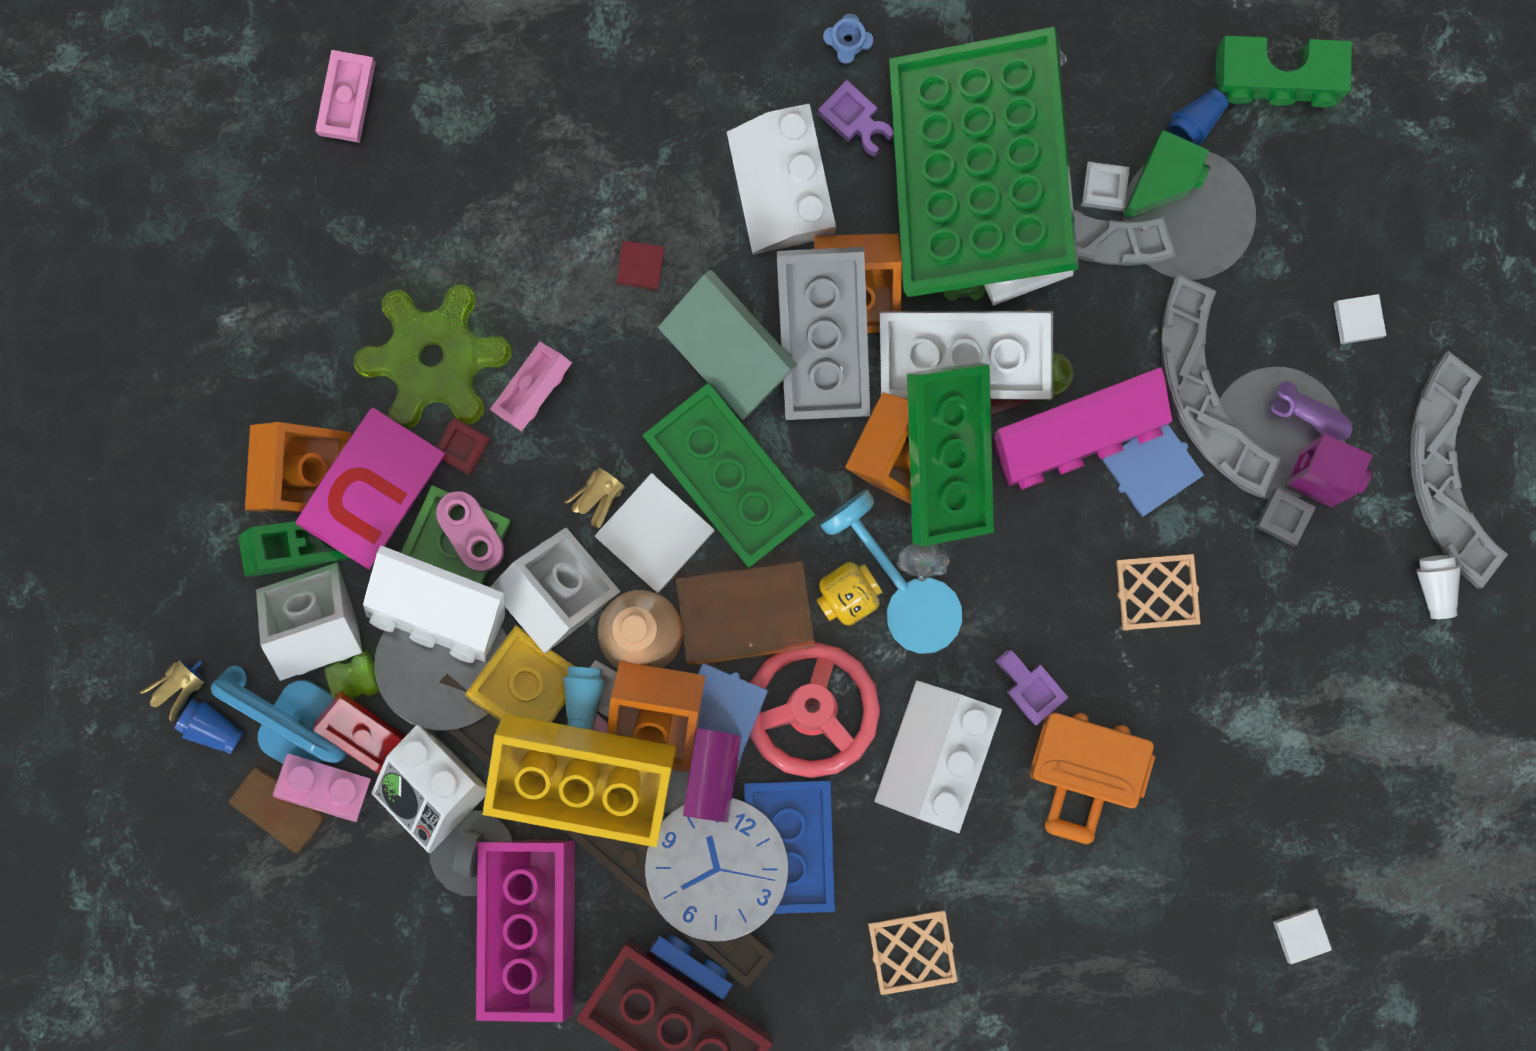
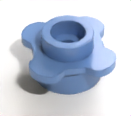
M854 14L844 15L833 28H827L823 34L824 42L827 45H832L838 53V60L845 64L851 63L854 60V55L862 49H870L873 44L872 34L865 32L864 26ZM850 35L852 41L846 42L844 37Z

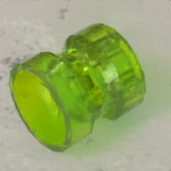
M368 652L355 655L352 661L346 664L336 662L325 666V675L333 698L340 691L353 700L355 696L361 694L371 696L380 692L375 678L374 662Z

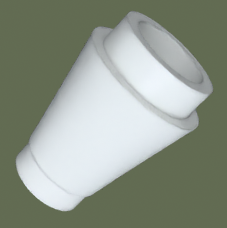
M1437 555L1419 559L1420 569H1417L1416 572L1428 609L1430 610L1431 619L1456 617L1461 566L1456 565L1455 556Z

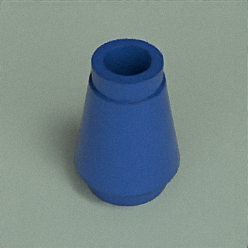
M1215 88L1209 89L1206 93L1172 114L1171 122L1167 126L1168 132L1194 144H1203L1224 110L1228 107L1227 98Z
M193 699L185 708L174 728L183 734V739L225 751L228 754L233 752L244 733L206 701L199 703Z

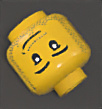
M847 562L820 580L819 587L823 596L818 598L817 602L829 621L837 617L844 625L851 626L879 607L878 595L882 594L883 591L865 564L859 567L854 562Z

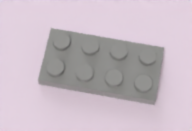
M864 247L777 251L782 348L798 364L783 380L785 419L870 416Z

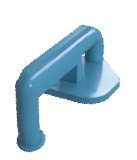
M228 667L212 683L211 691L215 697L262 724L258 731L259 746L264 753L284 764L287 753L318 763L325 761L337 763L347 755L345 751L313 730V723L335 698L332 693L309 680L293 681L285 687L276 703L272 705L244 688L247 682V675L242 667Z

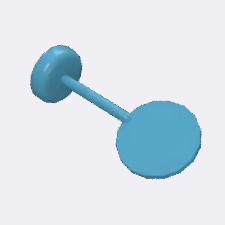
M863 490L828 515L820 523V526L827 534L835 535L851 525L898 588L891 596L886 610L887 626L893 638L907 650L919 654L935 653L947 647L958 635L962 624V606L956 593L944 582L932 578H914L908 582L904 580L860 521V518L874 504V498L869 490Z

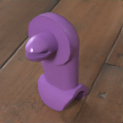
M1290 381L1280 384L1278 395L1286 400L1274 401L1271 406L1273 413L1282 417L1294 414L1314 425V428L1320 432V436L1326 434L1338 440H1345L1350 437L1353 429L1352 423L1345 414L1298 393L1297 387Z

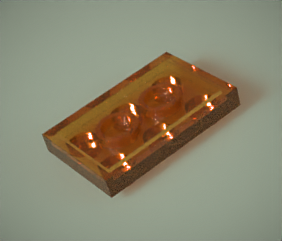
M803 562L676 579L687 665L815 648Z

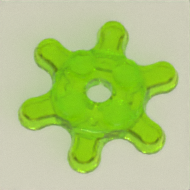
M455 285L449 288L441 306L430 312L418 309L413 304L411 297L404 291L393 290L388 292L383 297L381 309L392 323V337L382 346L363 347L354 356V367L360 375L368 378L386 376L395 382L397 396L390 406L389 417L406 429L414 427L419 422L424 408L434 402H442L448 405L453 411L454 416L462 423L472 424L477 422L483 415L484 404L473 389L474 375L484 367L503 366L511 357V346L503 337L491 336L481 338L475 336L470 331L468 318L475 308L476 297L468 286ZM426 345H437L443 350L442 361L434 367H428L421 363V353Z

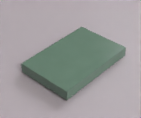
M712 270L705 273L658 326L660 331L698 373L711 384L719 396L742 421L749 417L798 365Z

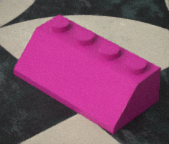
M1161 367L998 429L991 437L992 449L1007 487L1018 483L1020 489L1023 490L1044 482L1043 473L1058 468L1060 475L1085 466L1082 458L1098 453L1101 460L1124 451L1122 443L1136 437L1139 444H1143L1163 436L1161 428L1172 422L1163 371Z
M532 839L478 842L476 1021L564 1022L574 1015V840Z

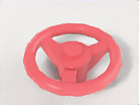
M814 641L790 645L764 660L750 680V683L765 689L776 672L790 663L811 658L817 659L810 684L797 688L790 695L787 704L762 713L760 711L750 735L751 740L763 758L785 773L807 778L837 774L859 760L875 738L881 711L876 684L863 664L840 647ZM834 664L847 672L860 690L863 715L860 729L854 738L850 736L836 719L838 713L837 702L833 694L827 689ZM791 724L794 729L805 735L812 736L824 733L840 752L830 758L814 761L791 757L775 746L766 730Z

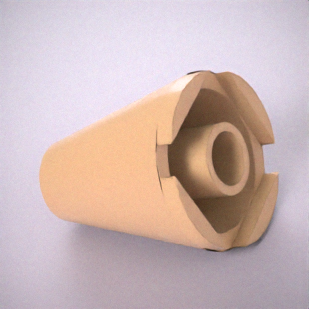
M633 590L617 596L606 606L599 620L598 642L601 651L606 659L617 669L620 661L664 668L673 661L682 644V622L677 610L665 597L652 591Z

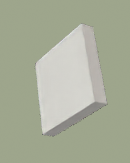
M651 473L598 531L595 537L659 594L715 530Z

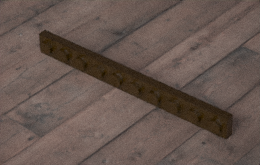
M446 674L439 682L467 692L449 674ZM488 714L469 726L447 730L490 767L494 736L500 723L498 719ZM563 830L659 913L650 897L645 877V862L649 846ZM751 933L727 941H706L684 934L746 989L775 956L769 948Z

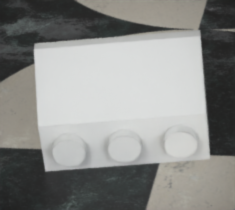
M810 104L767 112L727 132L752 255L814 242V236L835 235L836 225Z
M380 546L363 603L366 617L370 618L369 622L384 631L393 632L395 628L411 633L409 636L411 640L426 647L432 648L437 643L450 648L449 653L464 662L473 663L475 659L486 662L505 619L504 593Z
M916 680L874 802L960 833L1002 709Z

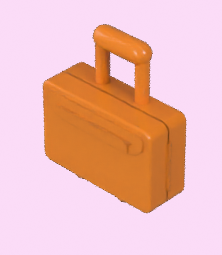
M1050 713L1044 720L1030 769V777L1032 779L1057 786L1048 819L1045 822L1046 831L1052 835L1075 842L1090 844L1095 839V832L1104 801L1127 808H1135L1140 797L1144 798L1155 756L1152 755L1154 749L1152 741L1130 735V729L1125 725H1118L1114 729L1090 723L1088 716L1084 713H1076L1072 717L1059 713ZM1067 790L1094 797L1086 826L1059 819Z

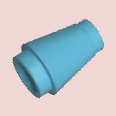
M568 666L567 677H563L566 715L568 719L567 726L593 729L606 680H602L603 669Z

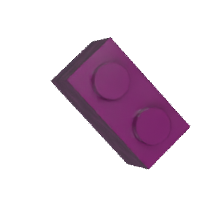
M1323 434L1300 449L1285 487L1332 508L1357 495V492L1360 494L1364 492L1372 476V470L1368 469L1373 455Z

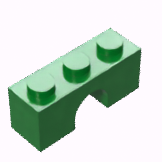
M1224 36L1216 48L1215 89L1222 92L1228 102L1233 104H1246L1252 102L1253 99H1268L1271 105L1276 106L1291 105L1295 101H1311L1312 106L1320 108L1335 106L1337 102L1340 103L1351 91L1352 41L1309 39L1299 52L1298 69L1295 71H1282L1276 68L1268 58L1267 37Z

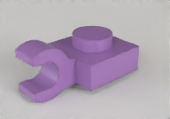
M1006 650L995 660L999 667L1015 683L1006 693L1033 725L1039 724L1069 698L1041 665L1038 664L1029 671L1012 650Z

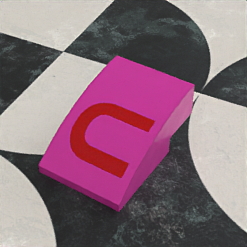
M372 407L330 467L295 524L370 570L375 562L380 546L385 547L438 468L445 453Z

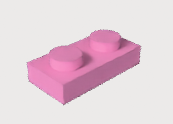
M331 50L315 130L319 136L360 143L376 64L373 57Z
M539 342L490 410L515 428L523 431L528 422L536 416L539 407L553 388L561 382L564 373L572 362L559 352Z
M287 753L273 792V797L357 823L371 779Z

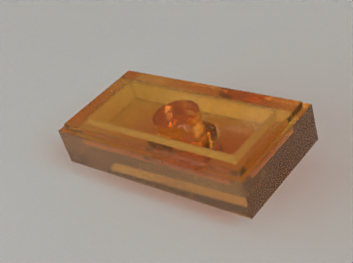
M254 767L228 803L294 853H300L326 818L314 809L274 798L273 792L277 781L260 768Z

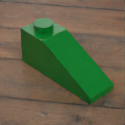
M296 521L250 527L238 535L245 577L286 572L349 560L351 558L295 524Z

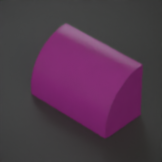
M700 728L696 729L683 816L729 823L742 736Z

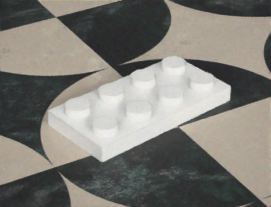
M1053 311L880 312L881 394L885 392L901 398H908L907 373L973 363H985L990 365V399H1052Z

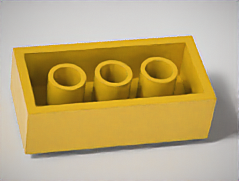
M503 714L494 736L482 815L657 847L676 746Z

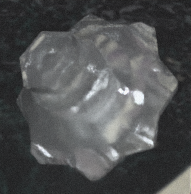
M913 543L901 549L897 566L899 570L907 572L910 576H918L917 580L923 582L926 581V578H931L935 575H945L950 561L948 554L937 547L936 544L919 546Z

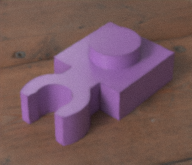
M848 80L818 109V115L847 142L856 134L861 137L863 149L871 156L875 157L879 151V148L870 140L873 134H882L889 141L893 138L894 132L887 123L871 119L877 113V107Z

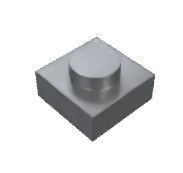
M1276 488L1273 489L1255 527L1291 546H1296L1316 507Z

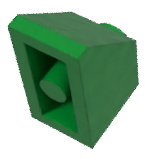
M1162 130L1152 146L1122 216L1128 219L1134 218L1184 199L1193 187L1200 189L1210 169L1209 165L1204 164L1210 150Z

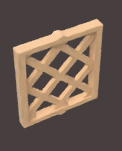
M1194 554L1116 561L1119 588L1117 597L1120 599L1122 630L1200 624L1199 587L1196 582ZM1180 561L1172 572L1161 564V562ZM1151 563L1143 574H1140L1131 566ZM1184 565L1189 567L1190 583L1188 586L1176 577ZM1155 567L1167 576L1158 588L1146 579ZM1125 570H1128L1137 578V581L1129 590L1124 587L1123 572ZM1171 581L1183 589V592L1175 601L1163 593V590ZM1142 583L1154 592L1145 604L1133 595ZM1188 594L1192 597L1193 613L1191 615L1178 606ZM1158 596L1170 606L1161 618L1149 608ZM1128 599L1140 608L1132 620L1127 617L1126 602ZM1174 610L1186 619L1166 621ZM1144 613L1156 621L1136 624Z
M945 910L868 923L874 954L872 960L876 966L881 995L958 982L952 952L954 946L950 941ZM932 919L925 930L912 923ZM937 922L943 924L945 939L942 943L929 935ZM902 924L895 936L883 928ZM908 927L921 935L913 948L899 940ZM878 932L891 940L883 953L877 950L875 936ZM925 939L938 947L930 961L917 952ZM896 944L908 952L900 966L887 957ZM943 951L948 954L950 970L947 973L935 965ZM913 957L926 965L918 978L905 970ZM883 962L896 970L888 984L882 978L881 965ZM931 969L943 977L923 981ZM901 974L913 982L894 986Z

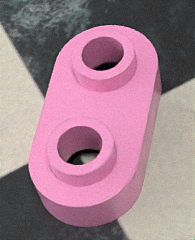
M459 491L451 492L444 496L437 506V520L463 563L479 572H486L496 568L503 559L504 545L477 500L471 495ZM462 505L465 508V516L459 521H454L451 518V510L454 506ZM480 541L486 542L488 545L487 554L483 557H476L473 552L474 545Z

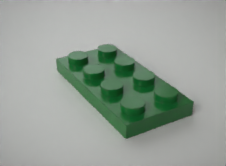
M973 363L907 373L913 543L919 546H927L994 533L990 365Z
M707 383L642 435L748 569L815 517L814 512L710 383Z

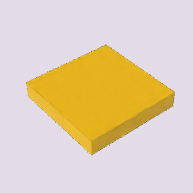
M515 625L468 689L465 697L499 721H501L503 714H509L552 723L565 704L563 677H567L568 666H575L551 649L544 654L528 633Z

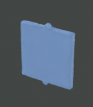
M1169 425L1161 428L1163 436L1143 444H1139L1136 437L1123 445L1124 451L1103 459V462L1119 483L1118 491L1126 493L1142 517L1204 476L1187 452L1188 444L1185 442L1181 443Z
M702 663L698 674L705 675L706 677L698 728L742 736L738 758L740 760L769 690L741 679V675L738 672L729 674L706 663Z

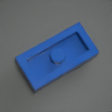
M671 934L667 941L660 936L656 939L649 950L650 954L717 999L723 1000L732 987V984L725 980L728 974L726 970L709 959H706L702 965L689 956L692 948Z

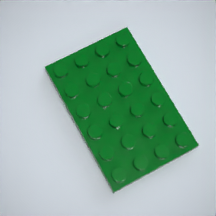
M1055 27L890 58L903 287L906 295L912 297L1079 270L1059 42Z

